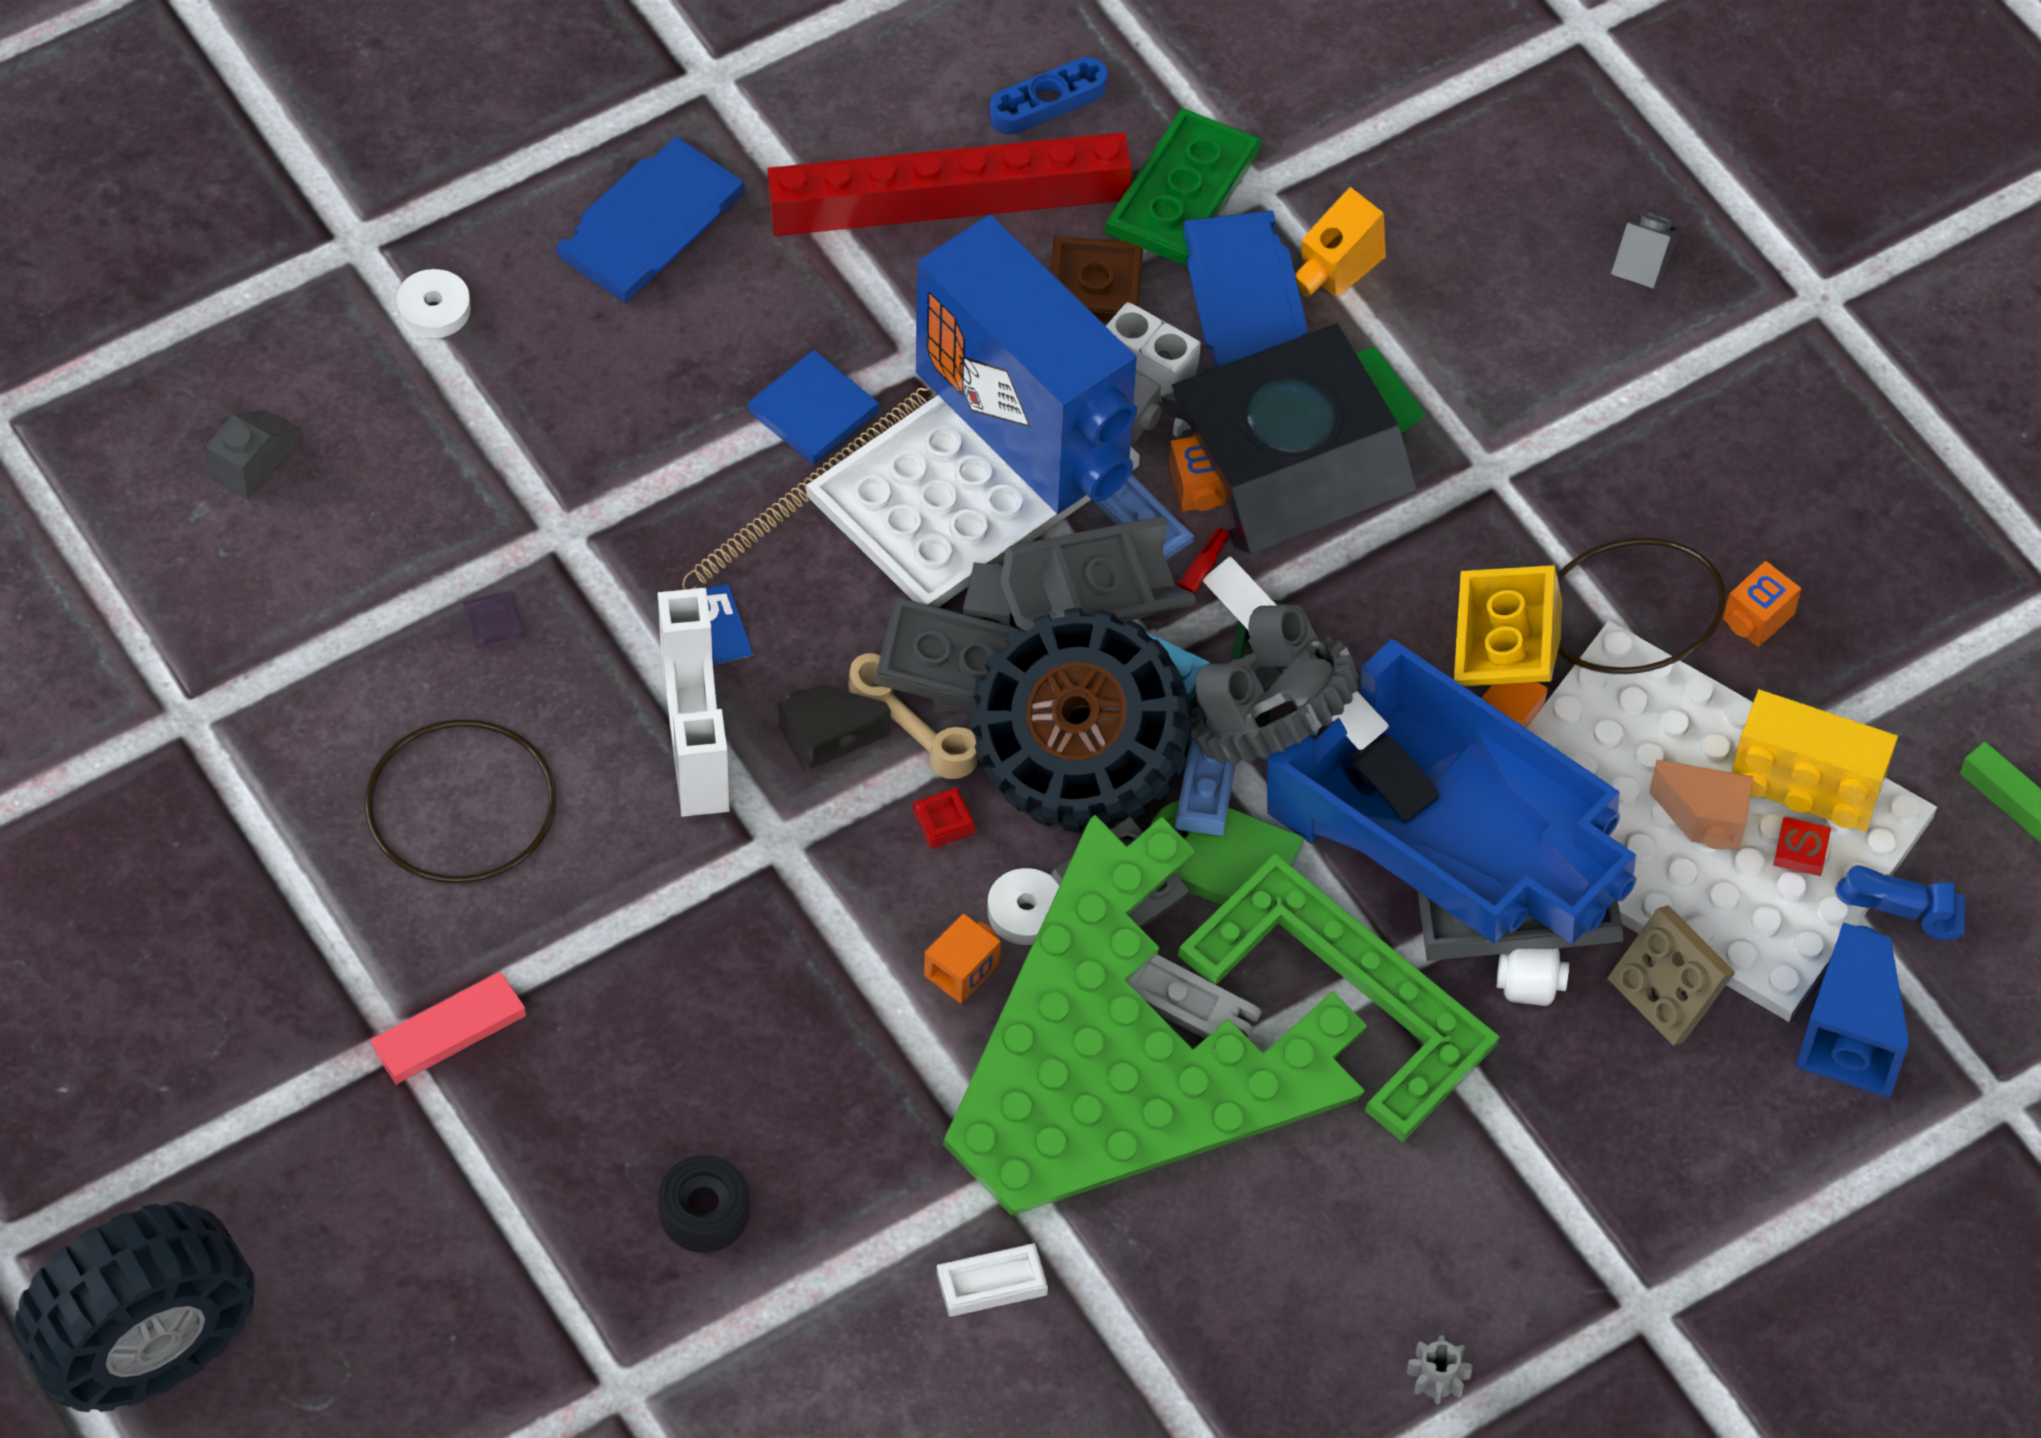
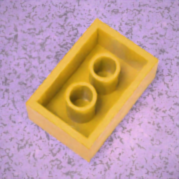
M1758 689L1740 737L1731 773L1753 776L1750 797H1762L1786 805L1792 811L1810 813L1831 820L1842 828H1854L1867 832L1883 788L1898 735Z

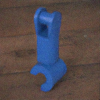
M1856 865L1847 872L1846 877L1836 884V895L1847 905L1875 908L1879 911L1916 920L1921 914L1922 930L1935 939L1953 940L1965 933V895L1954 894L1955 883L1942 882L1925 886V884L1887 874L1884 875L1865 866Z

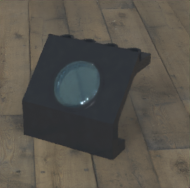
M1338 323L1172 384L1173 392L1161 396L1165 414L1184 420L1190 426L1223 484L1237 526L1229 530L1233 547L1246 553L1258 552L1417 491L1399 425Z

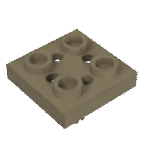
M1669 905L1657 908L1607 979L1675 1046L1686 1041L1733 977L1735 971ZM1648 955L1651 956L1650 963L1648 961ZM1652 989H1654L1655 995L1659 997L1658 1000L1653 997Z

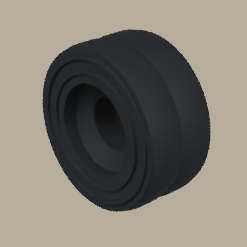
M698 1155L678 1162L666 1173L658 1191V1210L662 1228L675 1244L689 1251L707 1253L729 1246L742 1234L749 1219V1189L745 1178L733 1164L716 1156ZM699 1194L712 1195L718 1201L716 1209L707 1214L693 1211L689 1204Z

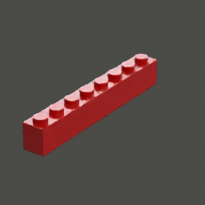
M1125 132L767 167L768 203L773 236L1120 202L1131 185L1132 165Z

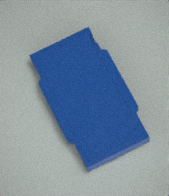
M676 136L651 160L645 158L639 161L581 215V224L575 228L574 237L570 240L564 238L556 245L557 257L626 304L744 194V182Z
M1273 211L1196 219L1184 222L1183 234L1189 256L1187 260L1188 273L1204 343L1210 349L1214 369L1307 334L1308 328L1290 252L1287 246L1281 245L1279 234L1275 233L1274 225L1276 221Z

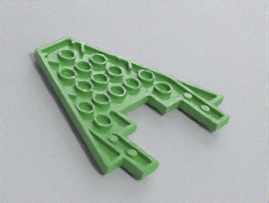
M1096 815L1089 820L944 1138L943 1145L1011 1216L1356 1102L1365 1092L1335 1058L1365 1032L1367 1025L1334 991L1326 996L1268 1050L1262 1053L1229 1018L1193 1050L1129 985L1127 981L1158 954L1159 947L1128 915L1187 864L1196 852L1163 817L1159 818L1127 847Z

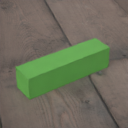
M1983 742L1964 759L1960 774L2041 843V788L1987 742Z

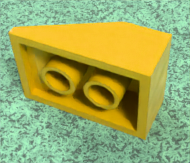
M1555 565L1461 571L1454 680L1462 686L1551 681L1561 640L1562 597Z

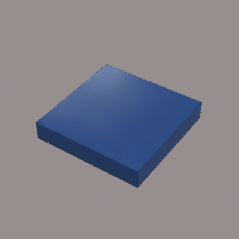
M813 350L748 402V412L812 465H815L879 412V402Z

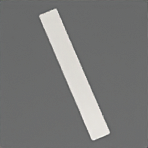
M1232 557L1224 560L1203 580L1248 631L1250 615L1255 608L1264 605H1276ZM1356 691L1352 694V702L1344 705L1343 714L1333 716L1332 721L1334 722L1339 717L1348 732L1346 736L1359 750H1363L1388 728V724Z

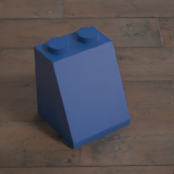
M1843 922L1795 1067L1891 1098L1909 1045L1891 938L1879 934L1870 927L1854 926Z

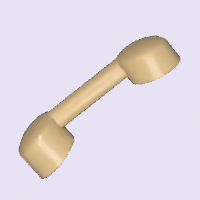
M869 653L858 656L851 663L848 679L849 692L853 699L866 708H881L929 751L931 769L938 776L946 779H959L969 775L976 768L978 762V755L974 747L976 740L973 732L966 728L953 727L937 734L894 695L895 689L874 684L880 655Z

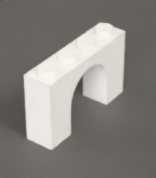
M706 588L658 592L661 658L681 817L729 812L727 745L722 709L717 710L711 623Z

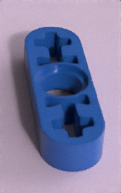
M1082 57L998 91L990 100V124L1000 133L1016 134L1100 99L1106 92L1107 68L1104 63L1096 58ZM1045 89H1051L1058 92L1060 98L1052 102H1046L1039 99L1037 93Z

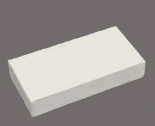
M1035 1243L937 1265L936 1273L949 1317L1047 1296L1048 1294L1047 1282Z

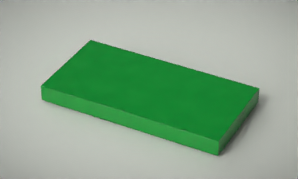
M1181 108L1106 221L1105 233L1187 266L1189 256L1183 234L1184 222L1219 216L1259 154L1262 139Z

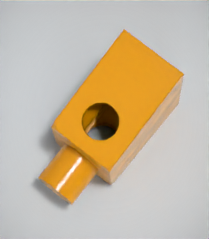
M1351 187L1335 202L1301 241L1303 266L1295 272L1299 293L1305 297H1310L1321 286L1333 296H1340L1386 258L1384 213Z

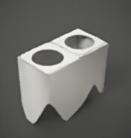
M1127 302L1106 325L1137 356L1136 372L1161 385V403V396L1173 392L1172 384L1196 376L1201 341L1130 302ZM1133 334L1140 335V337L1138 338H1127L1129 335ZM1166 351L1174 360L1164 359L1156 352Z

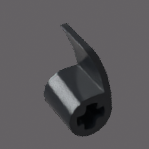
M1380 734L1363 750L1358 749L1342 763L1343 770L1352 785L1359 792L1367 796L1377 790L1402 823H1408L1439 799V792L1414 760L1387 734Z

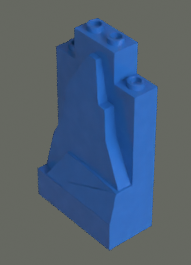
M1392 638L1361 667L1360 695L1388 724V728L1383 733L1391 737L1414 760L1439 792V799L1408 823H1402L1377 790L1368 796L1359 792L1347 778L1342 766L1343 761L1356 752L1358 748L1346 736L1348 732L1339 717L1316 740L1309 735L1301 740V746L1297 743L1286 748L1284 754L1281 751L1272 753L1267 759V814L1297 835L1304 837V840L1310 844H1313L1320 836L1363 852L1494 944L1507 931L1511 933L1516 931L1525 920L1527 914L1570 944H1573L1585 931L1588 933L1593 932L1602 922L1606 909L1615 900L1623 901L1636 884L1637 878L1634 876L1636 854L1609 836L1620 820V814L1618 813L1620 791Z

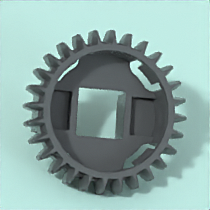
M1298 605L1258 606L1250 615L1248 623L1251 638L1248 639V642L1254 653L1248 654L1241 659H1233L1227 664H1206L1200 669L1196 679V693L1198 697L1193 701L1196 707L1190 712L1191 735L1195 743L1208 758L1216 759L1220 763L1228 760L1231 764H1237L1242 759L1247 763H1252L1259 756L1267 760L1271 753L1281 751L1284 754L1287 747L1296 743L1301 746V740L1309 735L1317 736V730L1322 726H1331L1332 717L1342 715L1344 705L1352 702V694L1358 688L1357 680L1359 676L1347 647H1343L1340 640L1333 642L1329 636L1320 641L1302 607ZM1294 702L1297 708L1295 712L1267 726L1258 727L1255 721L1258 715L1282 703Z

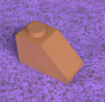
M1656 760L1649 793L1691 842L1705 844L1712 849H1740L1746 827L1753 776Z

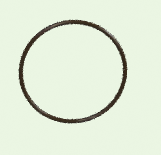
M1632 538L1614 541L1581 554L1557 573L1558 582L1570 570L1586 559L1611 549L1633 545H1656L1682 551L1700 561L1712 574L1719 593L1718 608L1711 625L1696 642L1680 653L1659 662L1635 667H1609L1581 660L1567 652L1560 644L1558 653L1582 668L1608 674L1649 672L1684 659L1711 637L1722 619L1726 604V592L1723 580L1716 567L1705 556L1688 546L1656 538Z
M478 720L443 721L420 728L400 739L382 756L375 766L365 795L367 824L375 842L385 855L395 864L416 876L444 883H469L489 879L503 874L523 862L545 838L551 826L556 806V791L551 771L535 747L526 739L505 727ZM451 727H477L492 730L522 745L540 765L549 793L547 815L534 841L526 850L510 862L488 872L475 875H439L421 870L405 862L392 852L381 838L376 828L372 811V796L377 778L388 760L399 749L410 741L432 731Z

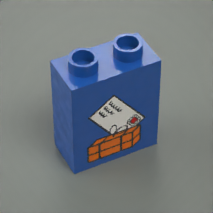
M989 214L917 261L916 374L1057 515L1086 495L1092 501L1100 502L1115 494L1125 484L1133 470V461L1130 459L1132 424L1137 415V407L1134 404L1137 356Z

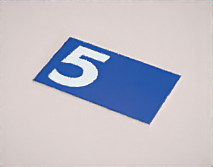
M729 584L707 588L713 666L753 656Z

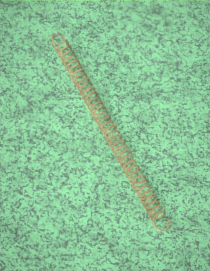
M930 387L927 389L918 388L916 393L910 395V398L904 399V403H899L898 408H893L891 413L885 415V418L879 419V423H874L873 428H868L866 433H861L860 438L854 439V443H849L848 448H842L841 453H836L835 458L832 457L829 459V463H824L823 468H817L816 473H811L810 478L804 479V483H798L797 488H792L791 493L785 494V498H779L778 503L772 504V508H767L765 513H760L759 518L753 519V524L748 523L746 528H741L740 534L735 533L733 539L730 538L727 540V544H722L721 549H715L714 554L708 555V559H703L701 564H696L695 570L690 571L684 577L683 589L687 590L684 582L692 572H695L698 579L706 584V579L697 571V566L702 567L707 577L713 578L712 573L703 566L704 561H708L711 569L719 574V569L710 561V556H714L717 563L722 568H726L723 560L716 555V551H721L724 559L728 563H732L731 557L722 549L724 545L728 547L730 553L735 558H738L736 550L729 545L730 540L734 541L740 552L745 553L744 547L735 540L736 535H739L743 543L751 548L750 541L742 535L743 530H746L751 540L757 543V537L748 530L749 525H752L756 533L764 538V533L755 525V520H759L763 529L770 533V527L761 520L762 515H766L768 522L773 527H777L775 520L767 514L768 510H772L776 519L779 522H783L782 516L774 510V505H779L781 512L786 517H790L788 510L780 504L781 500H785L788 508L792 512H796L795 506L786 499L787 495H791L796 505L802 507V502L793 494V490H798L800 497L805 502H809L807 495L799 489L800 485H804L806 489L807 484L805 481L809 479L812 482V475L814 474L817 475V478L821 476L818 474L820 469L825 473L827 471L824 469L826 464L830 466V469L834 467L831 464L832 459L836 460L837 464L841 462L837 459V455L841 454L843 460L845 457L847 458L848 456L843 454L845 449L848 450L850 455L854 453L849 448L851 444L855 446L856 450L860 449L861 447L856 444V440H861L863 446L865 445L864 443L867 444L868 442L862 439L864 434L867 435L869 441H871L870 437L874 439L872 435L868 434L870 429L873 430L876 437L878 436L877 433L880 435L881 433L874 428L875 425L878 424L882 432H885L883 428L885 430L887 428L881 424V420H886L889 428L891 427L890 424L893 426L894 424L887 419L888 415H892L895 423H898L895 417L901 421L898 416L893 414L894 410H898L902 419L904 417L901 412L907 416L899 408L900 405H904L908 414L911 413L907 407L914 412L906 404L907 400H910L914 409L917 410L914 403L918 407L920 405L912 399L913 395H917L921 405L924 404L920 398L927 403L918 394V391H926ZM934 392L928 399L932 398L936 393Z

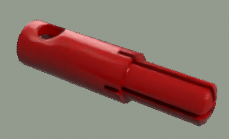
M1217 528L1204 548L1197 552L1176 584L1177 586L1192 592L1194 595L1196 594L1204 578L1217 562V556L1230 538L1229 533L1225 529Z

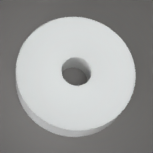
M428 269L411 275L401 284L396 296L397 312L401 324L409 332L419 337L436 339L452 335L465 325L470 315V296L466 284L460 277L446 270ZM431 302H438V303H439L438 305H435V306H430V305H428V304L431 303Z
M1032 868L1015 869L999 877L992 885L988 895L987 913L994 931L1011 943L1033 945L1059 888L1057 882L1051 875ZM1023 903H1029L1033 905L1034 908L1031 910H1023L1019 907V905Z

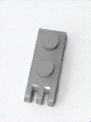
M1158 954L1127 981L1161 1017L1204 1039L1228 1018L1248 1038L1253 1027L1237 1016L1240 1015L1250 1021L1257 1022L1262 1013L1261 1009Z

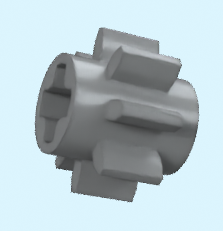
M1440 1335L1436 1342L1428 1346L1421 1341L1418 1342L1415 1353L1417 1359L1409 1360L1407 1366V1374L1418 1377L1414 1393L1417 1395L1424 1392L1426 1395L1434 1398L1435 1404H1439L1443 1397L1451 1393L1455 1397L1460 1398L1464 1387L1462 1380L1470 1379L1473 1367L1469 1363H1461L1465 1346L1462 1344L1455 1347L1453 1344L1446 1342L1443 1335ZM1436 1367L1443 1368V1372L1436 1371Z

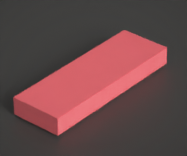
M500 971L370 1039L371 1047L395 1085L524 1018L526 1016L525 1007Z

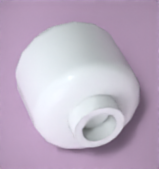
M1558 948L1516 949L1511 953L1500 954L1496 988L1504 989V995L1508 1001L1548 1006L1553 1002L1556 990L1566 991L1569 962L1560 961Z

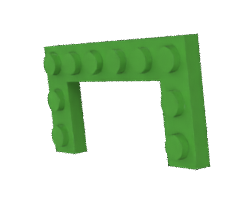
M1275 853L1180 946L1178 957L1207 981L1217 985L1277 924L1292 934L1424 1043L1418 1052L1367 1103L1365 1109L1366 1113L1401 1142H1404L1497 1046L1500 1036Z

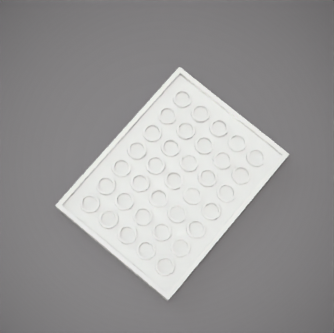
M1608 620L1579 659L1602 666L1635 667L1659 662L1672 656ZM1682 661L1660 669L1637 674L1600 673L1575 664L1526 729L1620 791L1618 807L1620 820L1609 836L1636 854L1634 876L1637 878L1631 893L1623 901H1618L1622 924L1639 934L1657 908L1669 905L1735 971V974L1726 986L1790 1022L1828 968L1843 922L1858 926L1870 909L1843 903L1836 895V884L1846 877L1847 872L1856 865L1865 866L1884 875L1893 876L1934 818L1937 807L1885 778L1867 832H1863L1854 828H1842L1831 820L1810 813L1792 811L1786 805L1762 797H1750L1746 827L1739 850L1729 848L1718 850L1712 849L1705 844L1691 842L1649 793L1656 760L1732 772L1740 737L1753 702ZM1783 817L1831 827L1821 876L1773 866Z

